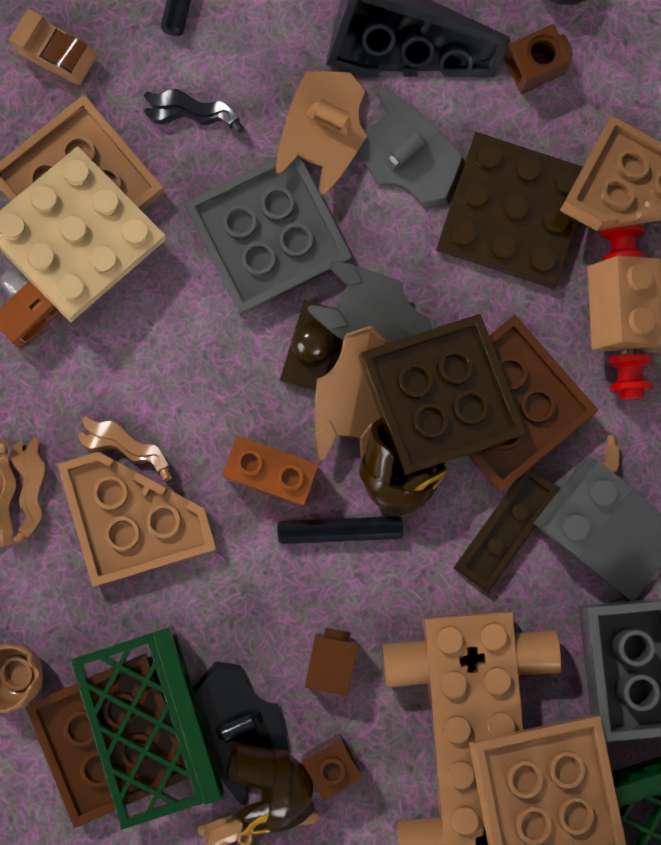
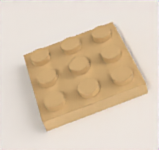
M78 146L0 210V251L70 323L165 241V234Z

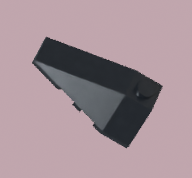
M341 0L326 65L364 77H379V71H403L404 77H417V71H441L445 77H494L511 40L509 36L432 0Z

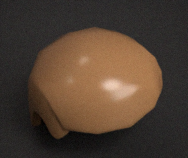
M9 643L0 646V712L9 713L32 703L42 688L43 669L41 661L35 652L26 645Z

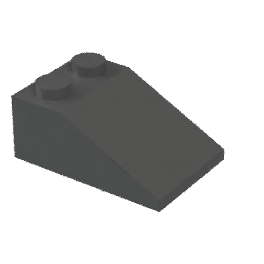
M585 457L533 523L630 601L636 600L661 568V513L634 488L598 460Z

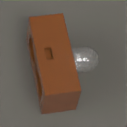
M8 269L2 274L0 283L4 291L11 298L0 308V331L13 344L22 349L60 311L20 270Z

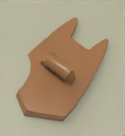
M306 71L292 100L278 148L276 173L278 175L283 173L297 156L322 167L319 194L322 196L339 180L367 137L359 121L360 102L366 89L350 72Z
M373 326L347 333L343 339L341 354L336 365L326 375L317 378L315 445L317 458L321 461L326 458L336 435L359 438L362 461L366 453L372 424L381 418L358 357L363 351L391 343Z

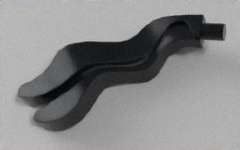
M169 89L160 94L147 91L144 94L147 102L155 107L154 109L146 108L144 110L147 117L154 123L166 124L179 117H187L201 125H210L217 121H223L230 129L233 127L238 133L244 130L243 125L239 122L240 118L225 103H202L178 89Z

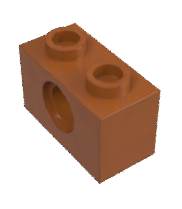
M237 435L222 476L227 480L305 507L319 469V464Z

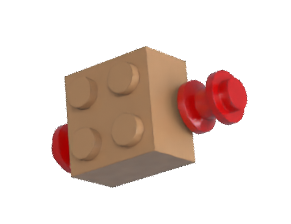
M636 224L601 230L602 238L611 242V252L603 256V261L587 266L591 349L621 351V355L608 358V365L617 368L618 381L609 385L610 392L618 393L619 400L645 399L644 392L653 390V383L645 380L643 375V367L651 363V355L639 354V352L661 353V259L646 258L644 252L637 250L636 238L644 235V226Z

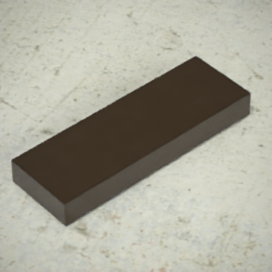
M533 468L527 470L511 485L456 562L453 569L483 591L489 593L536 527L533 524L560 488Z

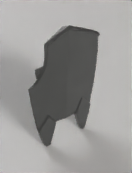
M378 87L377 93L387 114L368 130L362 127L367 137L357 153L379 185L394 184L403 187L412 193L424 208L449 204L465 163L462 155L425 117L390 91Z
M339 261L328 262L329 268L347 284L337 308L332 309L316 305H310L307 308L309 313L342 341L347 333L368 326H373L390 342L436 328L435 320L420 314L410 305L403 291V282L353 264Z

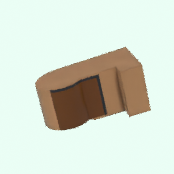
M29 8L9 39L19 56L77 85H81L97 58L96 52L87 44L67 35L63 30L46 22L43 16Z

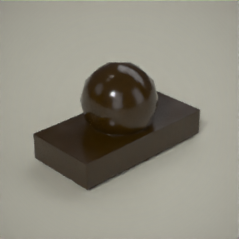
M304 300L280 381L316 392L317 378L327 373L337 336L318 322L307 309L310 305L331 307Z

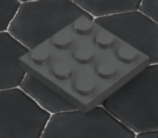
M299 156L280 175L276 173L277 157L184 202L240 316L331 272L332 270L328 266L329 261L344 263L352 261L351 253L302 158Z

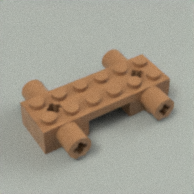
M507 610L422 617L423 640L382 644L383 669L386 687L427 684L433 720L439 817L396 821L398 845H488V842L482 843L480 839H476V837L483 835L485 825L469 742L523 730L519 677L560 673L561 653L558 635L555 630L514 633L513 612ZM474 647V652L480 654V661L474 662V668L468 669V666L464 663L460 664V657L467 655V648Z

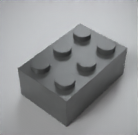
M661 598L579 606L590 715L601 717L605 742L661 737Z

